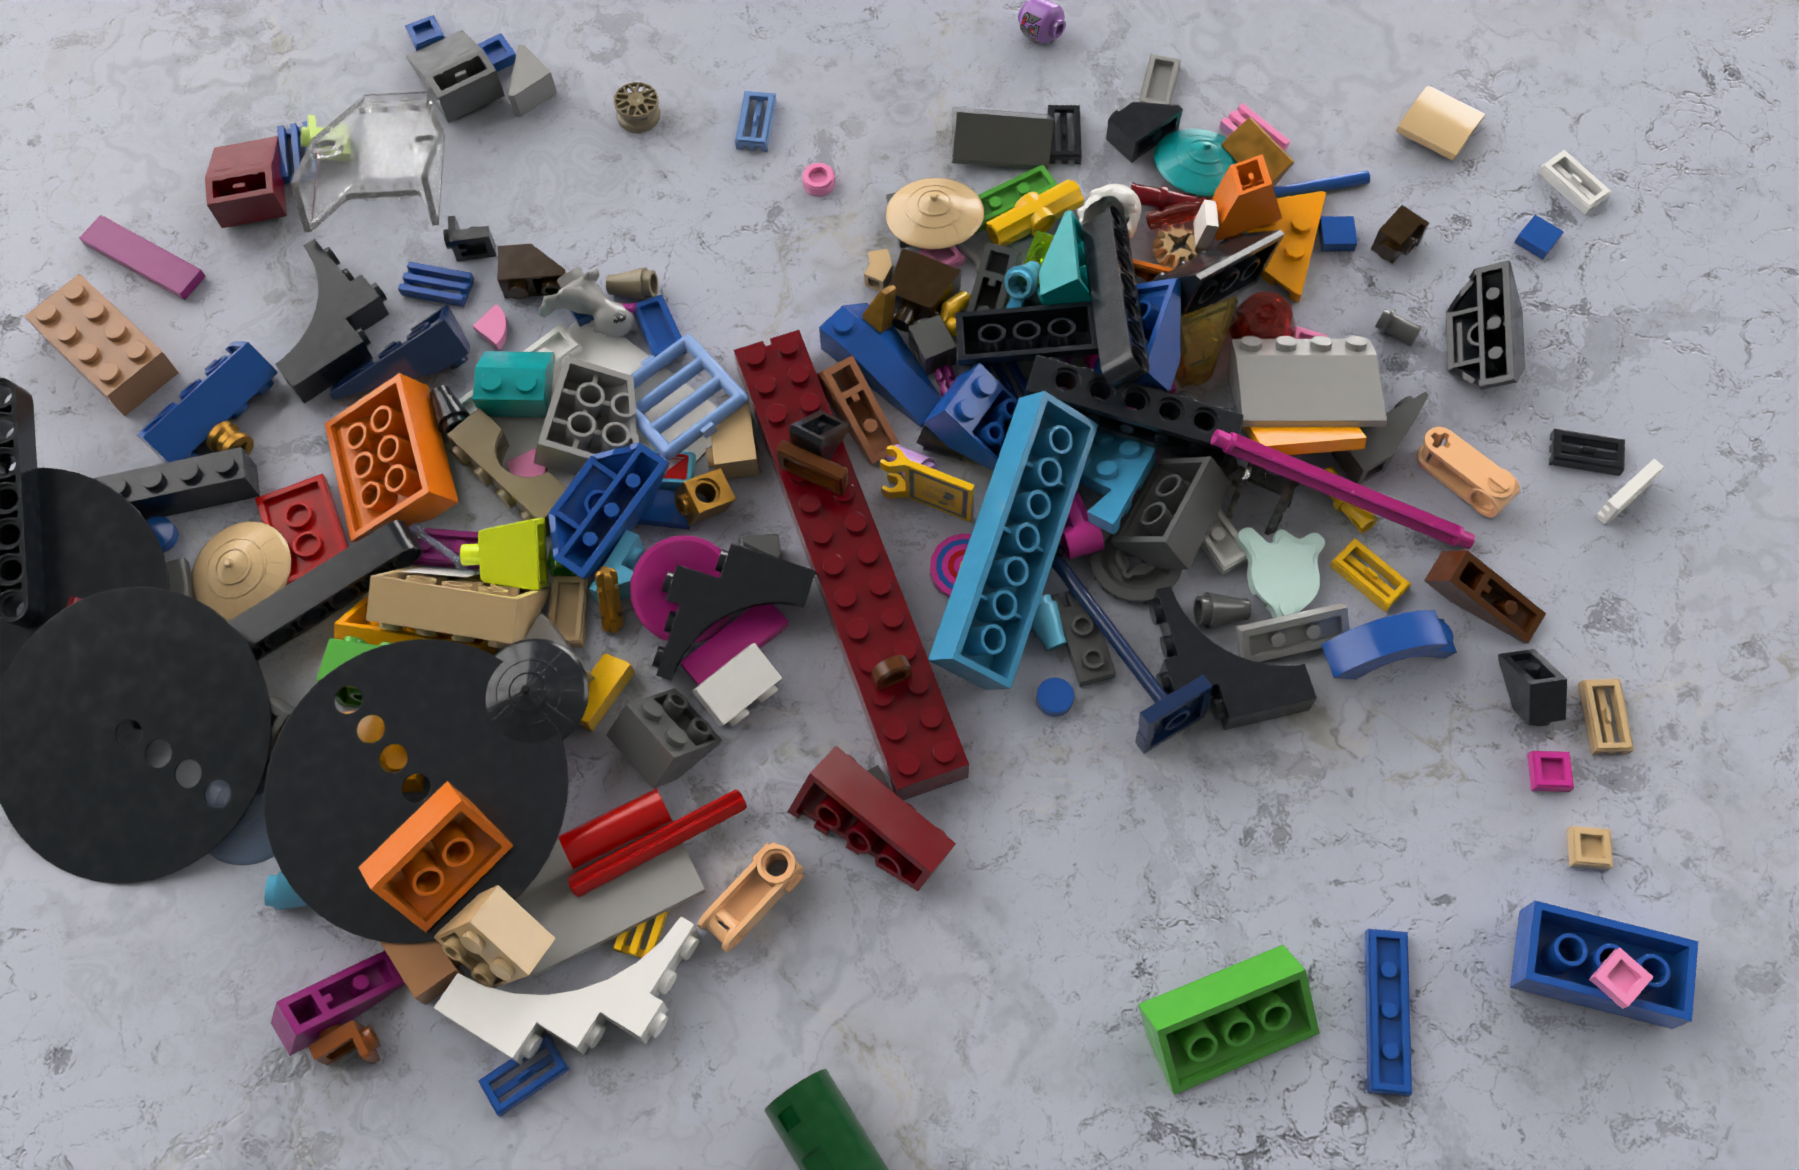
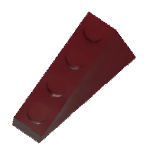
M837 746L809 773L787 811L798 819L802 814L816 822L814 829L826 836L833 832L847 841L846 848L855 854L868 853L873 856L877 867L916 891L921 889L956 845L943 830L935 827L919 814L911 804L903 801L883 781L875 778L859 765L852 756L846 754Z

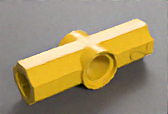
M1068 179L1041 194L1037 192L1025 194L1016 202L1013 209L986 222V231L990 241L993 244L1006 247L1030 233L1033 236H1040L1046 233L1066 211H1074L1083 206L1084 197L1080 187L1075 180L1071 181Z

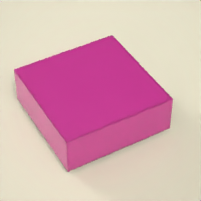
M1531 751L1527 754L1531 791L1570 792L1574 789L1570 752Z

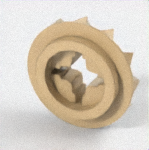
M1184 223L1180 227H1173L1169 224L1165 230H1159L1152 245L1153 255L1161 266L1173 269L1182 261L1189 262L1196 258L1203 250H1206L1195 247L1194 229H1187ZM1186 242L1185 249L1179 248L1172 253L1174 243Z

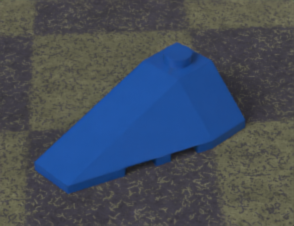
M867 302L842 305L819 327L821 349L837 362L853 355L869 387L922 428L925 425L924 421L941 400V396L893 324L889 329L880 333L862 318V314L869 306Z

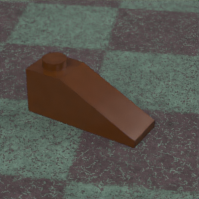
M1468 550L1442 551L1424 580L1450 602L1522 643L1528 644L1546 615L1542 609Z

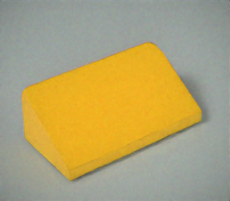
M606 653L603 654L591 671L594 679L588 683V704L579 723L591 732L594 731L635 674L632 664Z

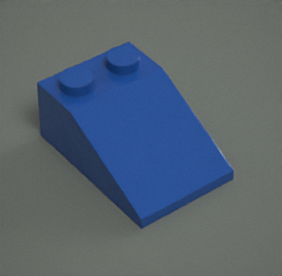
M1178 278L1137 284L1150 370L1132 381V383L1146 387H1157L1164 392H1170L1180 363L1181 281ZM1098 355L1093 370L1103 374Z

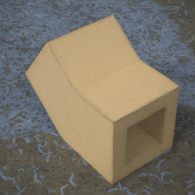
M888 249L868 252L869 266L864 273L865 286L879 292L886 288L892 279V263Z

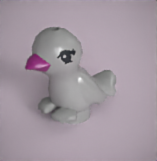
M576 268L558 278L557 282L561 289L557 294L544 296L539 309V315L546 317L554 310L563 308L580 314L592 315L594 320L590 321L587 325L594 327V332L619 338L627 335L632 329L633 314L637 309V303L626 304L609 300L596 283L600 276L598 269L595 268L584 274L581 268Z

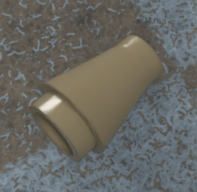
M646 267L608 275L606 278V289L609 295L646 300L657 296L658 277L654 270H648Z

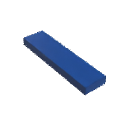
M1367 929L1365 931L1367 1093L1409 1097L1412 1095L1408 932Z

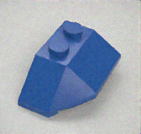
M640 442L591 455L548 512L554 560L583 580L602 567L626 529L632 531L653 503L669 467V461Z

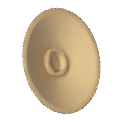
M926 178L909 183L899 189L889 200L885 215L891 232L904 243L922 249H944L963 243L977 232L983 222L984 207L977 193L967 185L947 178Z
M255 521L237 523L221 530L205 544L195 561L191 578L194 598L214 609L227 621H230L286 586L291 571V554L285 538L272 526Z

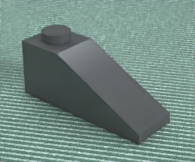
M986 242L966 312L1006 308L1010 295L1006 291L1004 278L1009 269L1020 265L1022 254L1019 250Z

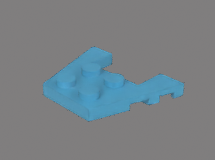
M1096 430L1079 482L1104 495L1101 500L1087 511L1090 523L1113 535L1118 531L1121 517L1124 513H1128L1132 506L1131 499L1137 489H1141L1157 460L1156 449L1146 444Z

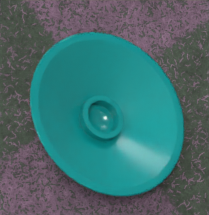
M1182 129L1169 133L1158 142L1154 152L1156 167L1169 183L1185 192L1199 196L1213 197L1230 165L1238 162L1222 147V143L1227 137L1204 129Z

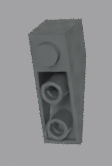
M1426 392L1415 398L1407 396L1399 401L1394 409L1386 413V427H1359L1367 437L1365 449L1332 452L1331 455L1351 481L1362 484L1386 470L1429 396Z

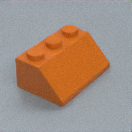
M447 781L358 868L373 892L426 933L513 847V844L468 798Z

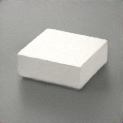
M1204 199L1193 222L1195 247L1207 249L1219 228L1216 201Z

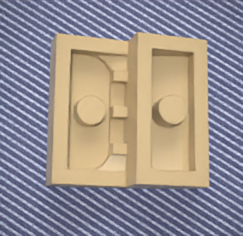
M1427 86L1398 125L1396 132L1453 161L1463 150L1469 137L1478 128L1485 114Z

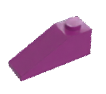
M384 950L277 1001L271 1025L289 1056L317 1041L319 1039L318 1035L323 1030L337 1024L342 1026L352 1019L354 1020L404 986L405 982Z

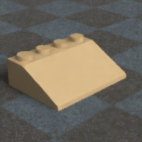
M409 566L371 576L366 620L379 622V628L385 630L399 631L404 626L415 628V634L421 636H438V632L452 634L451 639L454 641L474 642V639L478 638L488 640V646L504 648L526 637L550 597L551 587L530 590L484 583L481 581L480 576L477 575L457 577L402 572L420 567Z

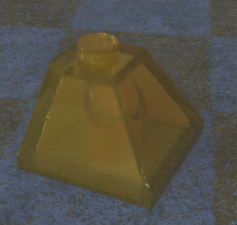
M1235 296L1181 316L1180 363L1175 375L1181 388L1192 384L1194 386L1201 385L1212 377L1237 307L1238 300Z

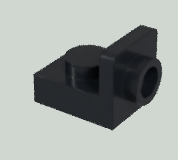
M455 215L448 216V229L443 230L446 248L453 250L457 262L497 256L496 244L489 226H474L460 229Z

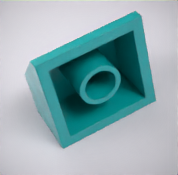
M484 351L475 367L472 400L476 408H480L489 417L546 418L552 397L554 352Z

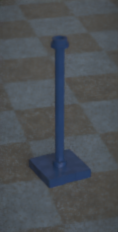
M1059 544L1052 568L1155 703L1140 712L1139 728L1135 743L1145 754L1205 717L1212 685L1203 674L1170 695H1167L1062 556L1065 553V549Z

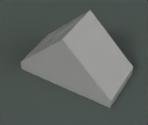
M518 45L508 97L514 115L522 117L557 94L551 72L525 45Z

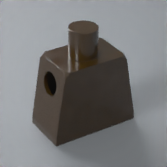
M903 248L890 286L894 285L896 287L894 313L896 314L892 320L893 326L900 331L908 332V327L913 325L915 321L940 315L942 304L959 293L961 289V270Z

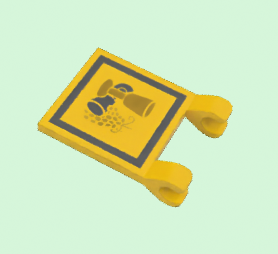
M890 445L886 448V454L896 459L893 462L881 459L880 467L888 473L887 480L897 485L894 488L882 485L881 492L883 496L890 499L906 497L971 522L974 510V484L909 460L896 446ZM898 472H905V480Z

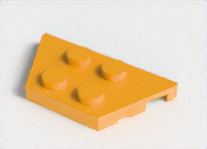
M1323 191L1276 198L1282 219L1275 221L1268 227L1254 228L1247 232L1281 230L1285 233L1261 276L1262 279L1272 286L1277 283L1290 292L1289 298L1294 302H1299L1302 295L1326 192Z

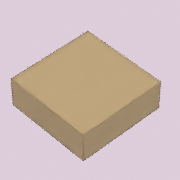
M1571 826L1567 829L1569 867L1610 870L1613 868L1610 829Z

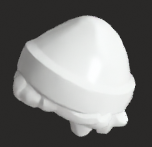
M1109 184L1092 190L1084 206L1077 211L1080 224L1082 225L1108 206L1114 205L1121 212L1127 223L1129 238H1133L1142 212L1141 202L1137 194L1131 188L1122 184Z

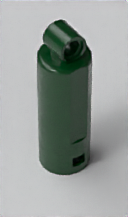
M827 1069L815 1072L799 1081L775 1098L764 1110L800 1170H889Z

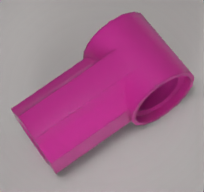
M1079 492L1075 494L1061 536V544L1065 549V555L1068 560L1104 549L1101 529L1088 521L1087 510Z

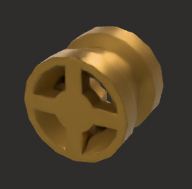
M223 421L217 424L210 431L206 440L207 446L213 452L242 447L249 455L254 446V440L247 433L240 432L239 427L231 421Z

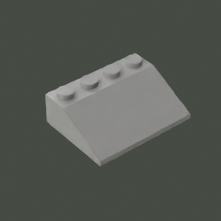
M1245 336L1242 339H1231L1227 378L1239 414L1244 415L1242 427H1386L1387 416L1378 358L1370 339H1365L1361 336H1349L1346 339H1330L1326 336H1315L1312 339H1295L1290 336H1280L1277 339H1260L1255 336Z

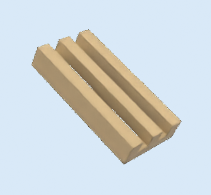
M1620 679L1582 680L1578 687L1591 755H1599L1601 752H1606V755L1615 754L1616 752L1630 754L1634 748ZM1593 688H1594V692H1595V698H1596V703H1597V708H1598L1599 719H1600V724H1601V729H1602V734H1603L1604 743H1603V741H1602V735H1601V730H1600V725H1599V720H1598V714H1597V709H1596V704H1595V699H1594ZM1604 688H1609L1619 743L1614 741L1611 725L1612 718Z

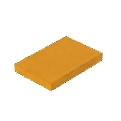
M1242 427L1249 439L1287 455L1365 449L1367 439L1359 427Z

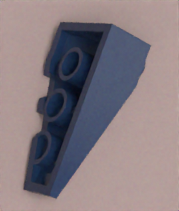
M445 305L410 329L411 333L407 335L405 342L393 341L379 353V361L376 363L372 359L365 361L332 385L329 393L331 398L335 400L376 389L398 373L415 379L441 372L447 367L454 370L468 360L466 355L470 352V343L449 306Z

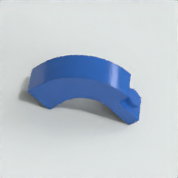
M1435 610L1411 611L1380 618L1350 629L1321 644L1333 678L1354 680L1395 661L1412 657L1447 658L1457 653L1453 643L1454 637L1451 628L1445 623L1444 619H1438Z

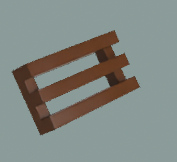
M782 440L777 449L779 467L836 494L844 495L849 486V482H847L848 475H846L848 473L847 468Z

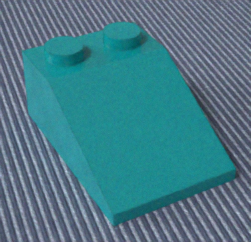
M1072 210L1064 213L1039 270L1040 287H1037V294L1042 305L1092 301L1083 229Z

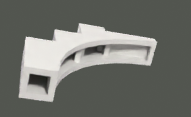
M681 916L663 940L637 963L610 979L575 991L549 995L515 994L486 987L457 973L434 1006V1009L520 1065H522L524 1057L530 1059L538 1051L543 1040L541 1034L544 1030L583 1055L588 1047L594 1048L601 1040L606 1029L603 1026L606 1020L647 1044L651 1036L656 1038L662 1032L668 1020V1016L665 1015L668 1008L662 1000L658 999L660 993L665 995L671 989L677 977V973L674 971L682 959L688 960L694 953L699 943V939L696 938L699 933L692 922Z

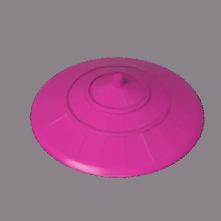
M679 535L657 542L641 556L631 577L630 596L638 619L648 631L658 638L668 641L670 633L664 632L666 621L670 611L677 612L679 608L677 605L667 603L665 600L667 593L661 592L667 572H675L676 566L680 565L720 578L721 572L715 571L722 551L719 547L700 537ZM733 614L712 625L694 643L702 642L716 635L726 626Z

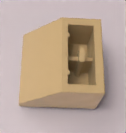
M499 885L479 893L434 936L442 945V950L448 957L460 961L471 971V976L477 983L490 988H497L529 976L556 939Z

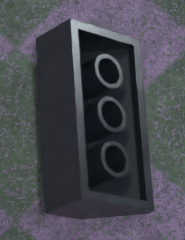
M1281 230L1242 233L1230 240L1224 239L1217 247L1209 251L1203 250L1196 258L1189 262L1182 261L1175 269L1166 274L1161 272L1152 281L1178 278L1181 281L1182 325L1256 284L1285 233Z
M1092 301L955 313L959 367L975 366L979 362L985 365L1033 361L1036 355L1057 359L1099 354Z

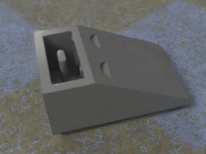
M463 30L406 56L448 123L505 96L496 69L482 48Z

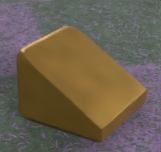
M889 285L881 290L862 314V318L880 333H883L892 326L896 287Z

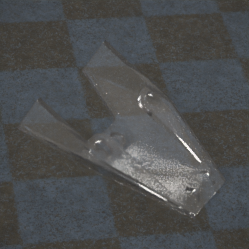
M428 91L364 95L312 138L290 183L304 232H312L348 200L364 199L365 201H375L383 197L408 199L413 196H420L432 226L439 225L445 134Z

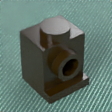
M1401 205L1379 229L1371 250L1376 252L1382 259L1393 264L1401 254L1407 256L1415 245L1418 246L1421 243L1430 223Z

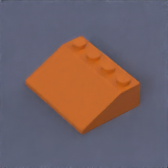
M398 373L324 423L351 542H358L391 521L402 520L409 527L431 520L459 503L442 435L437 427L428 385Z

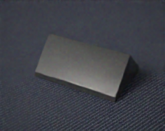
M953 107L952 163L1033 169L1043 164L1048 170L1054 119L1048 114Z

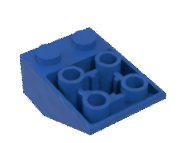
M979 362L957 376L924 421V424L949 448L994 471L1018 399Z

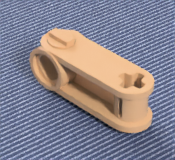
M1434 427L1428 430L1424 437V445L1420 447L1417 453L1418 464L1469 503L1478 513L1489 518L1495 517L1519 494V483L1510 472L1500 468L1451 430L1444 427ZM1444 438H1445V439H1446V442H1445L1444 446H1442L1441 444H1442V442H1443V440H1444ZM1429 453H1431V454H1432V455H1431V458H1430V460L1428 461V460H1427V457H1428Z
M776 842L766 843L752 858L753 862L699 919L697 926L701 930L707 929L722 943L721 949L724 952L731 951L786 892L789 894L804 878V875H802L804 867L796 861L793 853L787 847L778 845ZM783 860L788 863V868L782 875L772 876L768 873L769 867L773 862ZM721 921L729 930L727 931L718 922Z

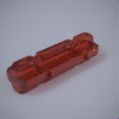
M1209 198L1195 199V203L1186 201L1166 206L1162 211L1159 208L1146 212L1147 225L1150 230L1163 228V224L1170 226L1194 220L1193 217L1197 216L1204 199L1209 200Z

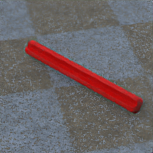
M733 790L570 875L567 879L570 889L576 897H580L731 818L747 808L744 797L739 790Z

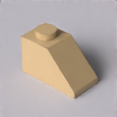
M748 398V402L716 427L718 431L711 435L712 447L706 448L709 469L721 468L726 480L760 475Z

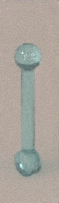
M414 523L409 527L416 539H423L454 561L457 569L464 570L468 567L462 565L460 556L425 533V529L421 524Z

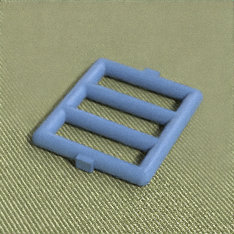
M690 334L681 337L656 357L650 355L640 362L642 367L631 374L634 379L635 389L687 350L695 358L636 402L637 428L666 460L673 459L702 436L706 439L718 431L716 429L718 424L748 402V395ZM704 369L711 375V380L653 423L644 415ZM723 389L731 397L672 442L668 443L661 435V433L719 390Z

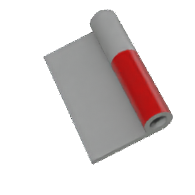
M657 788L559 835L548 860L537 877L515 900L556 938L531 972L533 978L706 892L683 843L580 897H576L570 889L567 880L570 875L673 822Z

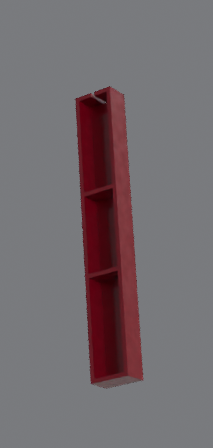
M800 330L770 338L771 345L765 346L764 342L760 341L735 349L734 355L740 379L748 395L750 406L810 568L816 570L814 579L893 792L904 801L968 778L969 762L843 441L830 461L848 469L846 475H848L847 482H849V486L844 495L836 494L779 467L777 449L782 440L791 443L789 435L791 424L819 410L832 415ZM905 655L912 668V676L887 688L877 690L872 680V669L887 658Z

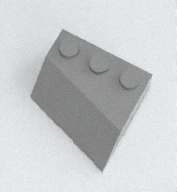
M565 355L537 443L534 463L577 475L591 455L638 443L639 435L637 434L636 426L637 412L633 376Z

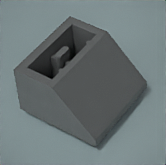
M675 688L626 704L606 734L653 789L679 779L722 741L711 725L693 709L687 699Z

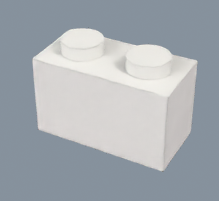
M753 643L694 688L692 693L719 726L725 725L727 722L734 726L749 714L746 707L754 700L758 699L762 703L778 690L774 684L781 680L782 677L758 646Z

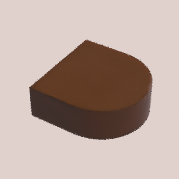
M896 655L883 660L872 669V680L876 689L882 690L912 676V668L905 655Z

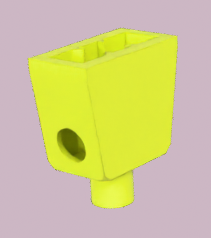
M545 517L479 530L478 544L461 545L460 560L462 565H480V579L484 583L530 590H540L548 586Z

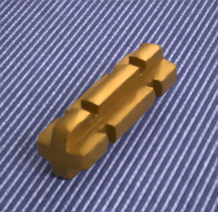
M604 566L595 573L601 626L604 631L617 633L618 629L623 627L618 575L614 568Z

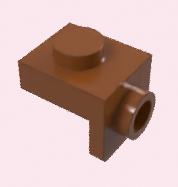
M353 1019L342 1026L337 1024L323 1030L318 1035L319 1039L308 1045L314 1060L327 1066L355 1049L358 1050L363 1060L371 1064L381 1060L376 1050L381 1045L375 1031L370 1025L365 1027Z

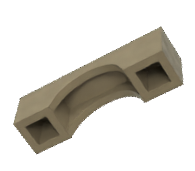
M478 408L447 434L453 445L450 452L463 466L469 463L475 469L473 471L474 475L485 487L493 485L498 490L496 495L509 509L515 506L522 512L519 516L523 521L545 517L546 536L548 537L551 534L548 512L566 490V487L550 472L533 477H522L506 471L503 468V461L510 445L502 428Z

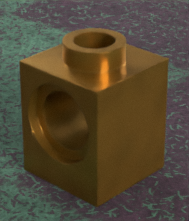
M721 468L683 481L674 493L675 506L680 515L685 516L689 525L725 512L736 500ZM696 493L704 495L708 503L700 501Z

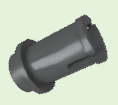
M1385 309L1375 325L1376 328L1381 330L1379 333L1383 334V332H1386L1412 346L1422 326H1418L1396 315V310L1394 309L1392 311Z

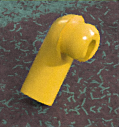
M964 290L946 300L941 306L940 317L953 337L957 336L955 313L968 307L971 297Z

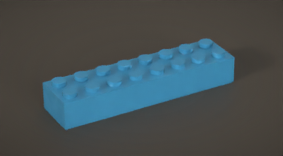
M1046 391L1024 396L1018 400L928 658L930 662L984 690L1011 689L1098 427L1097 423Z

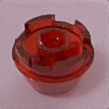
M1268 291L1255 293L1238 305L1232 312L1228 324L1232 339H1242L1245 336H1255L1260 339H1277L1280 336L1295 338L1297 332L1296 322L1289 302L1281 295Z

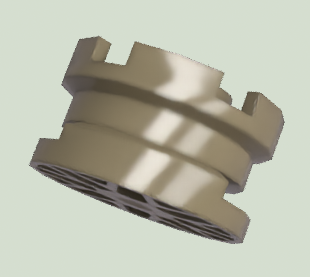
M632 82L619 88L614 95L616 117L619 125L624 130L631 133H643L651 130L659 122L661 114L659 98L656 90L650 85L642 82Z

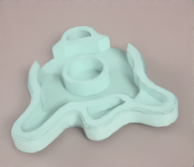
M1245 527L1237 533L1236 542L1244 551L1248 560V586L1253 596L1257 594L1267 604L1265 608L1271 613L1272 618L1299 613L1313 601L1320 587L1317 559L1325 546V540L1320 534L1310 533L1304 538L1298 539L1286 530L1280 529L1273 534L1272 543H1268L1250 527Z

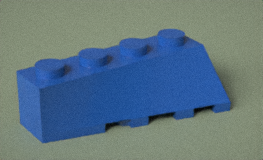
M233 341L226 348L230 354L228 357L224 355L218 360H213L205 368L207 377L203 381L199 378L186 386L178 396L181 401L177 405L174 402L168 404L137 434L165 463L195 457L198 454L195 449L204 440H207L208 434L217 424L226 421L230 416L233 419L239 417L248 409L249 404L247 401L254 394L257 393L260 396L273 386L275 382L272 378L278 372L249 342Z

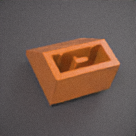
M1263 154L1230 165L1214 196L1210 199L1211 201H1216L1219 228L1215 234L1216 241L1232 239L1245 231L1254 228H1265L1272 225L1275 221L1282 219Z

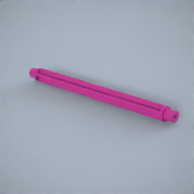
M1216 429L1213 433L1211 444L1222 448L1224 453L1449 545H1459L1470 549L1474 544L1475 535L1465 531L1464 527L1234 432L1227 433Z

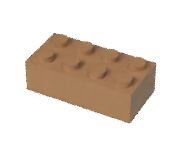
M80 274L24 316L39 334L124 416L129 414L179 373L166 355Z

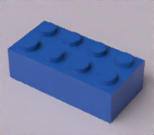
M1534 900L1519 911L1510 988L1674 1029L1692 1022L1699 941ZM1618 948H1621L1653 976L1652 980L1630 1006L1624 1009L1618 1006L1589 980L1609 955Z

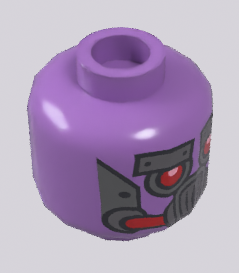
M1028 0L1019 11L1018 21L1020 23V30L1025 36L1039 43L1048 44L1055 38H1059L1066 27L1063 8L1050 0Z

